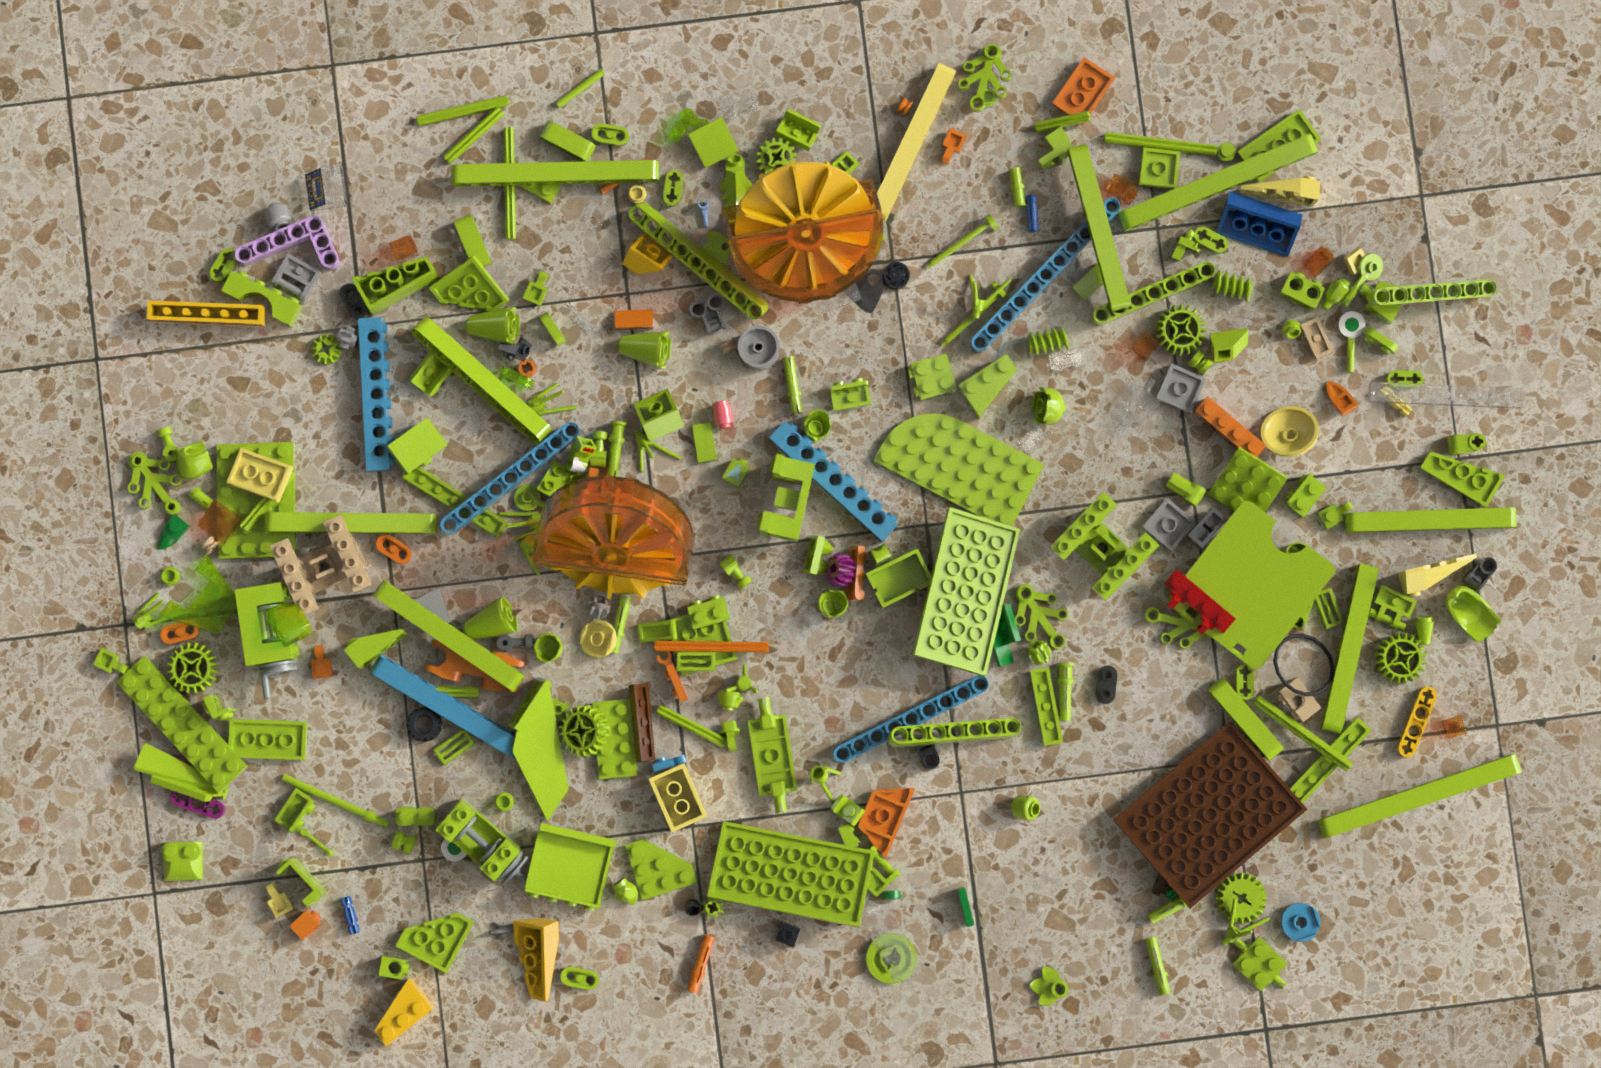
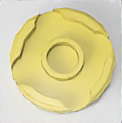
M593 620L591 623L586 624L581 631L580 644L582 645V650L585 654L594 658L608 656L616 645V632L607 621Z

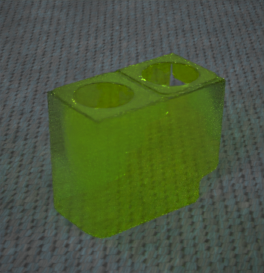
M287 601L266 610L267 622L284 647L312 635L311 624L298 603L291 605Z

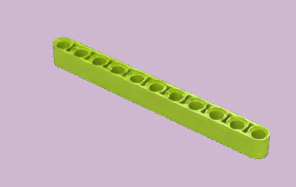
M1309 134L1139 203L1117 214L1124 231H1128L1318 153L1312 135Z
M656 160L451 165V185L455 187L652 183L659 181V162Z
M1511 754L1318 819L1317 823L1323 839L1519 774L1522 771L1516 754Z

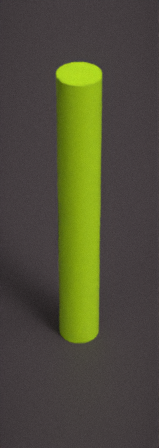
M599 69L555 103L559 108L563 107L605 75L604 71Z

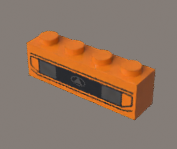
M1208 396L1193 412L1196 417L1235 450L1240 446L1258 457L1266 447L1263 442Z

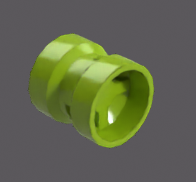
M1199 350L1188 365L1191 368L1197 369L1198 374L1203 376L1214 361L1206 358L1204 353Z
M397 831L391 849L402 850L404 854L410 855L415 845L416 837H408L403 832Z

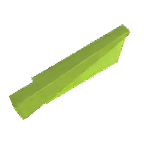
M147 743L143 745L133 770L152 775L150 783L204 802L211 801L212 797L227 798L229 785L221 793H218L195 767Z

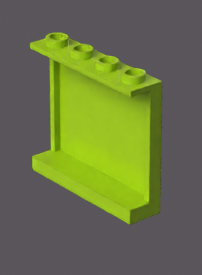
M540 822L524 891L528 892L527 896L539 898V895L547 896L546 900L558 902V899L566 901V905L576 907L578 903L584 905V909L595 911L596 908L601 909L602 895L617 840Z

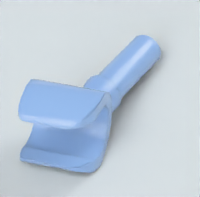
M706 199V206H701L700 200H698V208L702 212L704 227L708 226V199Z

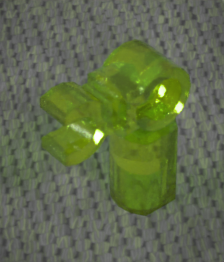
M689 108L683 109L680 114V121L675 122L666 137L677 144L687 129L686 124L691 127L695 126L698 129L700 124L706 125L709 121L699 119L698 115Z

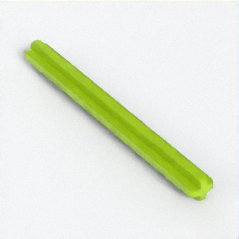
M505 127L503 129L504 163H515L513 127ZM505 186V237L508 240L516 239L515 186Z
M1106 132L1104 136V142L1111 144L1215 156L1217 153V145L1113 132Z
M1262 696L1257 697L1254 702L1257 708L1347 772L1353 765L1352 761Z

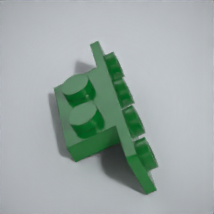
M1010 603L1002 605L993 645V652L998 667L1014 663L1009 644L1021 640Z

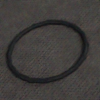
M1303 633L1291 634L1285 637L1275 649L1273 663L1276 674L1284 686L1292 692L1303 696H1314L1327 690L1333 680L1334 664L1331 654L1319 640ZM1303 637L1312 640L1327 655L1331 668L1330 676L1325 686L1315 692L1297 690L1289 685L1281 675L1277 663L1278 652L1282 645L1291 638Z

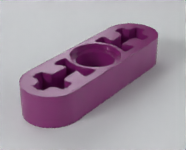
M172 791L170 795L171 802L174 805L214 819L221 818L226 812L225 805L214 799H211L209 806L216 807L217 804L219 805L218 808L221 812L216 813V815H214V811L211 809H207V813L204 812L208 801H203L202 808L196 809L193 806L195 798L191 797L188 806H186L188 801L180 800L177 802L178 798L175 795L180 793ZM182 794L183 797H186V798H189V797H190V796H187V795Z

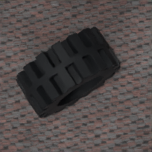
M420 707L413 710L406 722L407 731L410 736L422 742L435 739L442 730L440 715L428 707ZM422 716H427L432 720V728L426 733L420 732L416 726L418 719Z

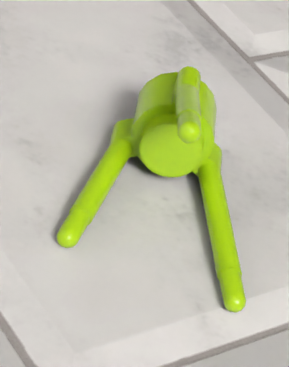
M559 383L553 384L541 393L532 396L533 399L528 400L530 408L539 413V416L548 413L576 410L578 407L567 406L544 409L547 407L546 401L564 393L561 390L545 398L542 397L556 388Z
M538 511L532 513H499L500 516L530 517L528 518L529 521L506 525V528L529 525L530 529L534 528V530L514 538V542L522 540L529 535L541 533V529L546 528L543 513L538 514Z
M529 535L519 545L523 549L521 552L525 555L537 575H540V572L530 555L535 554L549 570H552L551 565L538 552V545L546 550L544 543L537 537L533 539Z
M156 593L141 609L136 611V614L132 616V620L139 629L143 627L149 629L156 624L181 616L183 612L180 611L150 622L152 620L150 613L164 603L161 600L146 610L160 595Z
M743 664L742 676L737 679L736 685L725 689V692L739 689L741 691L750 690L758 693V690L752 687L750 678L747 677L746 664Z
M827 765L824 767H813L808 772L811 784H814V781L820 784L833 804L835 800L826 787L825 782L828 779V772L835 775H841V772L831 769Z

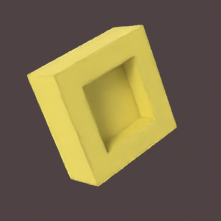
M1356 248L1343 258L1350 273L1354 275L1359 272L1358 265L1364 256L1361 248Z

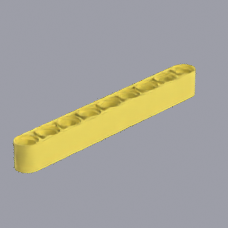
M941 63L938 64L871 205L873 217L884 222L887 220L951 85L956 70Z

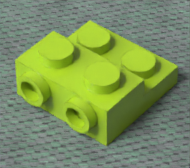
M947 354L910 363V368L907 369L910 380L914 379L916 386L913 387L916 398L919 397L920 401L957 391Z

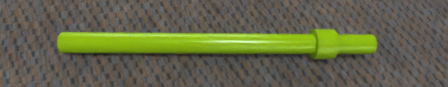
M284 774L281 781L361 816L371 824L374 822L385 828L389 825L390 821L377 816V813L371 810L366 811L287 774Z

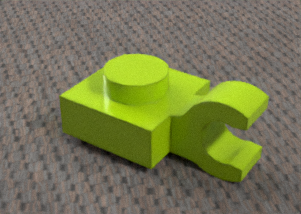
M540 271L536 283L529 282L523 299L541 306L548 291L544 284L549 275Z
M1350 501L1339 508L1334 503L1317 514L1325 528L1329 529L1343 521L1342 514L1353 509Z
M102 647L93 665L109 673L116 669L125 674L131 668L118 662L119 655Z

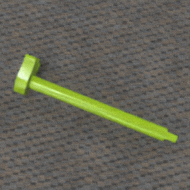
M990 213L985 216L987 221L930 260L926 267L935 266L989 226L994 231H997L999 226Z
M995 281L990 284L994 291L1000 286ZM1001 290L987 304L986 307H983V311H985L999 297L1004 299L1007 296V293L1004 290ZM972 313L944 338V341L941 343L942 346L951 342L976 319L972 317Z

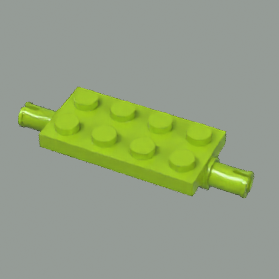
M770 697L765 698V706L763 698H759L757 700L760 716L757 719L748 720L759 796L771 795L774 798L775 814L781 813L780 805L784 813L788 812L785 800L786 792L798 791L786 714L774 716L771 711Z

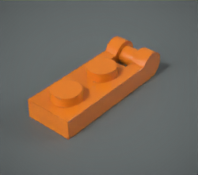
M852 546L849 547V556L855 561L854 567L856 569L854 571L855 576L852 577L853 581L846 586L845 595L849 601L861 600L865 595L864 590H862V581L864 579L863 567L866 559L865 547Z

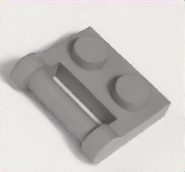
M287 253L271 284L279 285L300 297V300L306 302L322 272ZM286 274L306 285L304 290L283 280V275Z

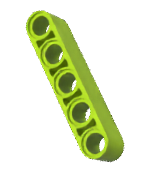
M1221 677L1207 689L1212 698L1223 708L1226 714L1269 762L1284 749L1281 743L1224 678Z

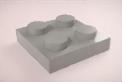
M1171 363L1156 399L1191 414L1207 378Z
M1166 498L1142 528L1172 552L1196 522L1170 499Z

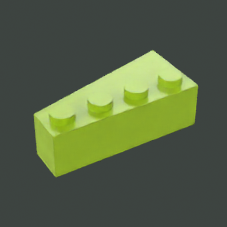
M427 256L395 267L390 266L381 271L369 272L367 275L352 277L361 297L373 315L440 279Z

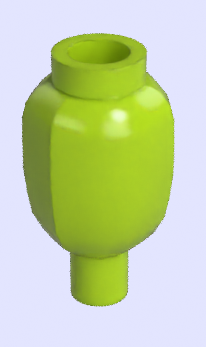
M1342 277L1339 280H1334L1326 292V302L1323 307L1329 311L1332 305L1339 304L1349 292L1348 286L1350 283Z

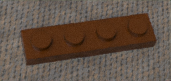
M648 683L629 685L636 762L656 760Z

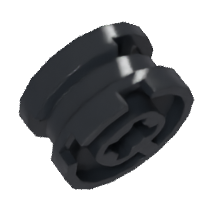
M892 262L884 269L882 275L883 283L891 290H900L908 283L910 271L905 264Z

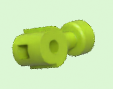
M171 426L157 430L158 438H163L165 446L163 456L168 461L177 463L178 447L174 445L170 437L173 433Z
M592 432V439L596 440L595 446L597 450L594 455H591L590 467H606L607 451H604V441L608 438V432Z
M731 553L719 562L728 575L732 574L739 581L737 586L740 590L753 581L748 575H743L736 559Z

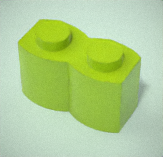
M400 807L396 809L395 823L401 826L415 824L419 826H432L437 824V809L433 807Z

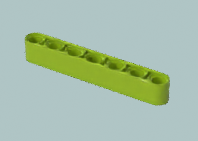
M1203 262L1128 294L1131 306L1124 308L1122 313L1111 311L1108 303L1101 305L1092 313V322L1097 326H1103L1207 282L1215 274V266L1210 262ZM1201 268H1208L1210 275L1204 276L1201 273ZM1184 275H1190L1193 278V282L1186 283L1183 279ZM1167 282L1174 283V291H1169L1166 288ZM1149 290L1157 291L1158 297L1151 298L1148 294ZM1131 298H1139L1141 302L1140 305H1133L1131 303ZM1103 312L1106 316L1105 320H1098L1096 313Z
M1486 279L1375 288L1368 292L1367 301L1373 306L1490 297L1497 292V284L1493 280ZM1484 284L1487 286L1486 293L1483 289ZM1466 286L1470 289L1468 294L1466 293ZM1449 287L1452 289L1451 295L1448 294ZM1431 288L1434 290L1433 297L1430 295ZM1413 290L1416 291L1415 298L1412 295ZM1395 291H1397L1399 295L1397 300L1394 296ZM1378 292L1381 295L1380 301L1376 298Z
M1016 718L900 726L894 728L889 733L888 742L893 747L1009 739L1020 732L1021 723ZM1007 724H1011L1014 727V732L1008 731ZM989 725L995 728V734L989 732ZM974 727L977 730V735H972L969 728ZM951 728L958 731V737L951 734ZM932 730H937L940 737H933ZM913 731L920 733V740L913 737ZM894 733H899L902 736V741H897L894 738Z

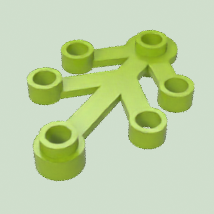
M995 44L987 45L983 49L982 55L963 64L964 72L972 74L975 71V67L985 62L983 69L967 78L960 79L958 82L959 89L967 91L971 84L980 80L976 96L970 99V108L973 112L978 113L985 108L984 95L988 81L995 89V95L998 99H1003L1007 95L1006 88L1000 84L992 72L993 63L999 70L1000 79L1003 82L1010 81L1011 71L1006 69L1001 61V49ZM994 52L995 55L989 56V53ZM968 65L972 66L970 70L966 69ZM1004 73H1008V74H1009L1008 77H1003L1002 75H1003ZM962 83H967V86H961ZM1003 90V94H998V91ZM975 104H981L979 108L974 107Z
M134 452L129 458V465L133 469L131 482L127 486L128 491L133 494L140 491L139 479L142 472L145 476L143 496L139 500V506L143 509L150 508L153 487L165 503V511L170 515L178 514L181 510L180 503L171 499L159 482L179 486L182 484V477L177 474L170 476L152 473L148 467H158L163 471H168L171 468V462L167 459H148L143 452ZM136 458H141V463L137 465L135 463ZM163 462L168 463L167 468H162ZM174 477L179 478V482L176 484L173 483ZM133 484H136L137 489L135 491L131 490V486ZM145 499L148 501L147 506L142 505V501ZM171 503L175 505V508L173 510H169V505Z
M1028 584L1020 585L1015 592V596L1019 601L1017 616L1014 619L1016 622L1017 617H1022L1023 623L1018 624L1016 622V625L1022 626L1025 624L1026 618L1024 614L1027 604L1032 610L1028 631L1025 633V640L1028 642L1035 641L1037 637L1035 633L1037 621H1039L1050 637V645L1054 649L1062 648L1066 643L1065 637L1055 632L1045 615L1064 621L1068 618V612L1065 609L1056 610L1040 607L1034 601V599L1046 601L1049 605H1053L1058 599L1056 594L1034 592L1032 586ZM1023 590L1028 591L1027 597L1021 595ZM1050 595L1055 597L1053 603L1048 601ZM1059 612H1065L1066 617L1060 618ZM1028 633L1034 634L1033 640L1027 638ZM1055 638H1059L1061 640L1060 645L1054 644Z
M1189 606L1188 609L1197 616L1198 612ZM1154 607L1147 609L1144 613V618L1149 623L1161 621L1178 625L1177 628L1169 633L1161 635L1160 641L1163 644L1171 643L1175 637L1188 629L1196 630L1198 626L1178 611L1177 613L1181 618L1161 614ZM1149 612L1155 613L1154 619L1148 617ZM1196 631L1188 638H1181L1179 646L1187 649L1201 637H1212L1205 632L1202 635ZM1164 635L1169 636L1170 640L1168 642L1163 641ZM1184 639L1188 641V646L1186 647L1182 645V640Z

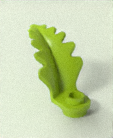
M739 154L728 156L726 160V176L719 185V189L726 192L721 197V200L728 201L724 208H729L727 214H730V217L735 219L740 199L744 197L746 191L752 186V183L745 176V161Z

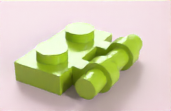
M1381 585L1373 602L1380 606L1379 610L1371 608L1369 616L1374 617V620L1378 622L1383 621L1389 624L1393 629L1398 628L1404 631L1406 624L1400 620L1402 616L1408 619L1411 617L1417 600ZM1386 609L1396 613L1394 618L1384 614Z

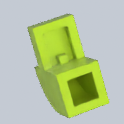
M1059 127L1044 139L1051 152L1038 160L1037 165L1041 170L1045 167L1049 169L1056 164L1055 160L1062 165L1068 158L1067 148H1071V143L1062 127Z

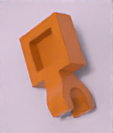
M952 128L949 129L942 144L946 151L941 162L948 165L953 152L960 153L967 135Z
M323 645L314 646L316 660H311L313 679L333 677L331 657L325 658Z

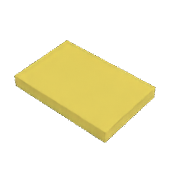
M240 448L226 483L279 503L294 467Z

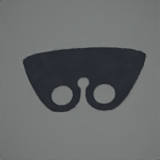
M863 253L864 264L861 267L853 265L848 269L849 274L846 276L841 274L834 279L857 305L868 313H872L880 300L884 288L883 274L879 270L870 269L864 273L863 278L857 277V273L863 272L868 266V257ZM875 273L880 277L877 285L869 284L868 276Z

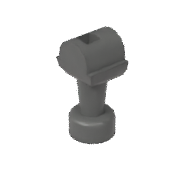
M525 634L524 638H512L504 635V637H500L497 640V647L506 652L511 651L515 647L525 646L526 649H533L534 646L532 634Z

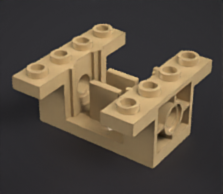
M342 515L323 522L332 544L306 556L297 557L288 538L270 546L300 617L319 610L313 596L314 594L343 581H349L354 593L373 586L367 574L369 568L355 536L349 533ZM328 562L330 568L322 572L321 565Z

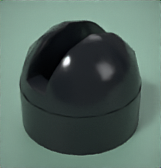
M689 899L686 902V914L695 916L700 913L701 907L698 900Z

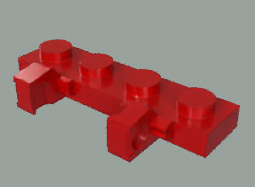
M1178 569L1165 581L1164 584L1172 590L1169 593L1172 598L1166 605L1173 610L1180 601L1183 604L1187 602L1200 613V618L1203 621L1196 628L1200 634L1203 635L1208 628L1213 630L1215 627L1224 634L1236 620L1235 617Z

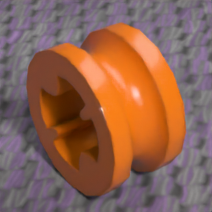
M905 97L896 112H901L902 116L905 117L911 109L913 102H908Z
M525 359L518 366L520 374L524 377H532L536 372V366L531 360ZM527 363L531 364L532 371L524 373L525 370L522 367L527 366Z

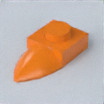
M1327 381L1326 388L1331 404L1342 417L1358 407L1356 400L1343 386L1333 381Z

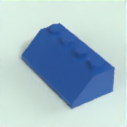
M1230 191L1216 233L1288 257L1300 229L1303 214Z

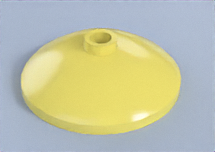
M1297 406L1282 407L1273 411L1266 417L1261 427V438L1266 448L1273 454L1282 457H1294L1307 452L1314 446L1319 436V426L1315 416L1308 410Z

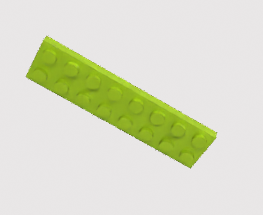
M144 655L117 681L119 686L218 793H221L248 767L147 656Z

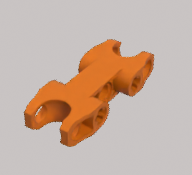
M432 639L431 645L442 648L446 653V660L439 666L426 664L425 670L441 678L460 682L462 673L483 678L481 688L497 692H513L438 640ZM490 650V652L509 665L524 668L525 662L517 660L508 654ZM517 687L513 693H517L519 688Z

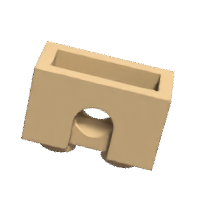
M1298 677L1288 683L1297 690L1309 692ZM1286 686L1277 691L1279 694L1278 700L1283 706H1289L1292 710L1289 713L1295 721L1304 722L1321 709V706L1313 696H1303L1294 693ZM1295 696H1299L1302 700L1299 707L1293 704Z

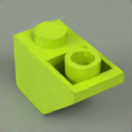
M1247 328L1209 334L1210 350L1214 363L1234 360L1248 345Z

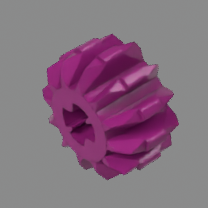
M834 554L833 558L829 559L830 563L827 564V580H830V583L835 586H848L853 581L852 577L855 576V561L849 555Z

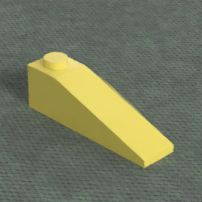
M1304 176V178L1241 185L1238 193L1313 207L1319 200L1320 181L1315 180L1311 176Z
M1476 554L1399 572L1398 577L1403 595L1409 594V597L1421 595L1420 591L1428 589L1477 558Z

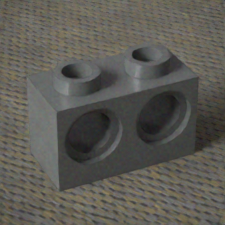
M1212 507L1185 537L1200 550L1228 519L1216 508Z

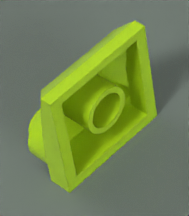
M203 841L163 842L161 855L163 857L164 881L203 880Z

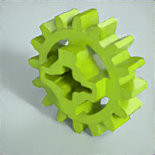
M772 138V143L766 140V146H760L762 153L757 152V157L761 159L756 161L757 164H762L759 170H765L764 175L775 170V168L791 164V160L797 157V153H792L795 147L789 148V141L784 144L782 138L779 139V142ZM779 147V149L772 150L771 148ZM786 152H788L790 156L789 162L787 159H785ZM778 155H780L781 161L777 160L776 162H774V157H778ZM764 156L769 159L768 165L765 164Z

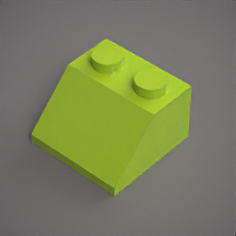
M668 388L633 403L649 442L684 427Z

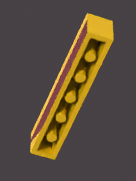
M148 300L147 320L151 323L266 327L267 308L263 305Z

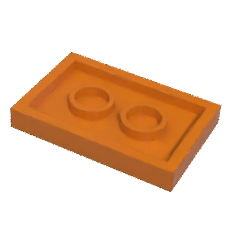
M1083 57L1052 102V105L1066 115L1089 111L1091 115L1115 80V77Z

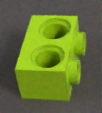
M1290 272L1278 295L1313 312L1325 288L1316 280L1310 281L1305 279V275L1300 272ZM1291 281L1298 284V290L1290 288L1289 284ZM1307 290H1313L1316 297L1313 299L1309 298Z

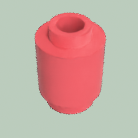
M728 401L713 403L714 408H712L715 427H719L720 430L731 428L730 424L734 423L731 405H729Z

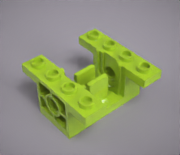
M777 453L776 458L771 459L769 469L773 480L802 487L801 491L778 486L774 507L795 511V517L764 511L763 515L759 514L757 529L760 531L761 536H771L798 542L815 464L786 458L784 455Z
M1105 492L1049 547L1063 561L1074 550L1102 576L1092 589L1104 601L1160 546L1145 532L1128 548L1104 525L1102 521L1117 506ZM1100 543L1105 544L1107 547L1106 553H1102L1097 548V545Z

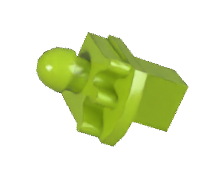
M1192 229L1185 232V237L1180 236L1172 258L1181 261L1186 247L1200 252V249L1197 248L1198 243L1191 241L1195 235Z

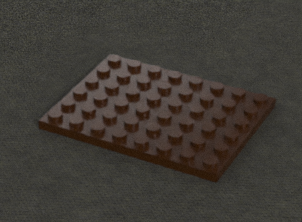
M1230 721L1116 816L1113 821L1184 904L1191 909L1308 809Z

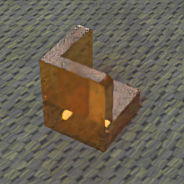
M411 235L389 243L397 261L408 256L412 258L419 256Z
M1148 329L1130 348L1144 361L1159 346V342L1149 334L1150 331Z

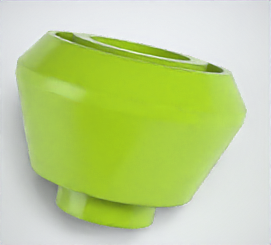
M720 690L717 693L719 705L723 706V710L734 711V708H738L743 700L742 693Z

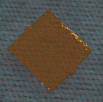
M214 499L208 510L204 512L205 515L198 526L225 544L231 533L235 532L234 528L241 517Z

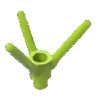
M970 274L969 282L973 302L971 308L973 310L972 317L979 319L980 311H983V307H986L1011 282V279L1008 278L986 300L978 299L977 282L973 280V276Z
M640 429L634 432L636 442L638 443L640 472L644 471L643 450H646L651 459L654 458L649 448L650 446L681 460L680 456L653 441L649 442L646 434H643Z
M1233 899L1229 926L1227 928L1228 932L1221 940L1222 944L1227 946L1240 937L1252 934V929L1269 921L1270 917H1266L1239 930L1233 926L1237 899Z

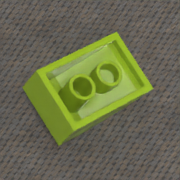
M398 629L357 639L354 637L346 643L347 647L344 651L358 668L364 669L375 661L379 655L384 654L409 633L404 629Z

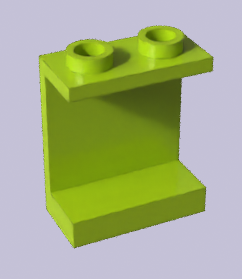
M297 858L284 859L277 866L279 868L276 871L277 875L285 874L289 869L293 868L313 889L302 900L307 907L314 905L327 893L323 886Z

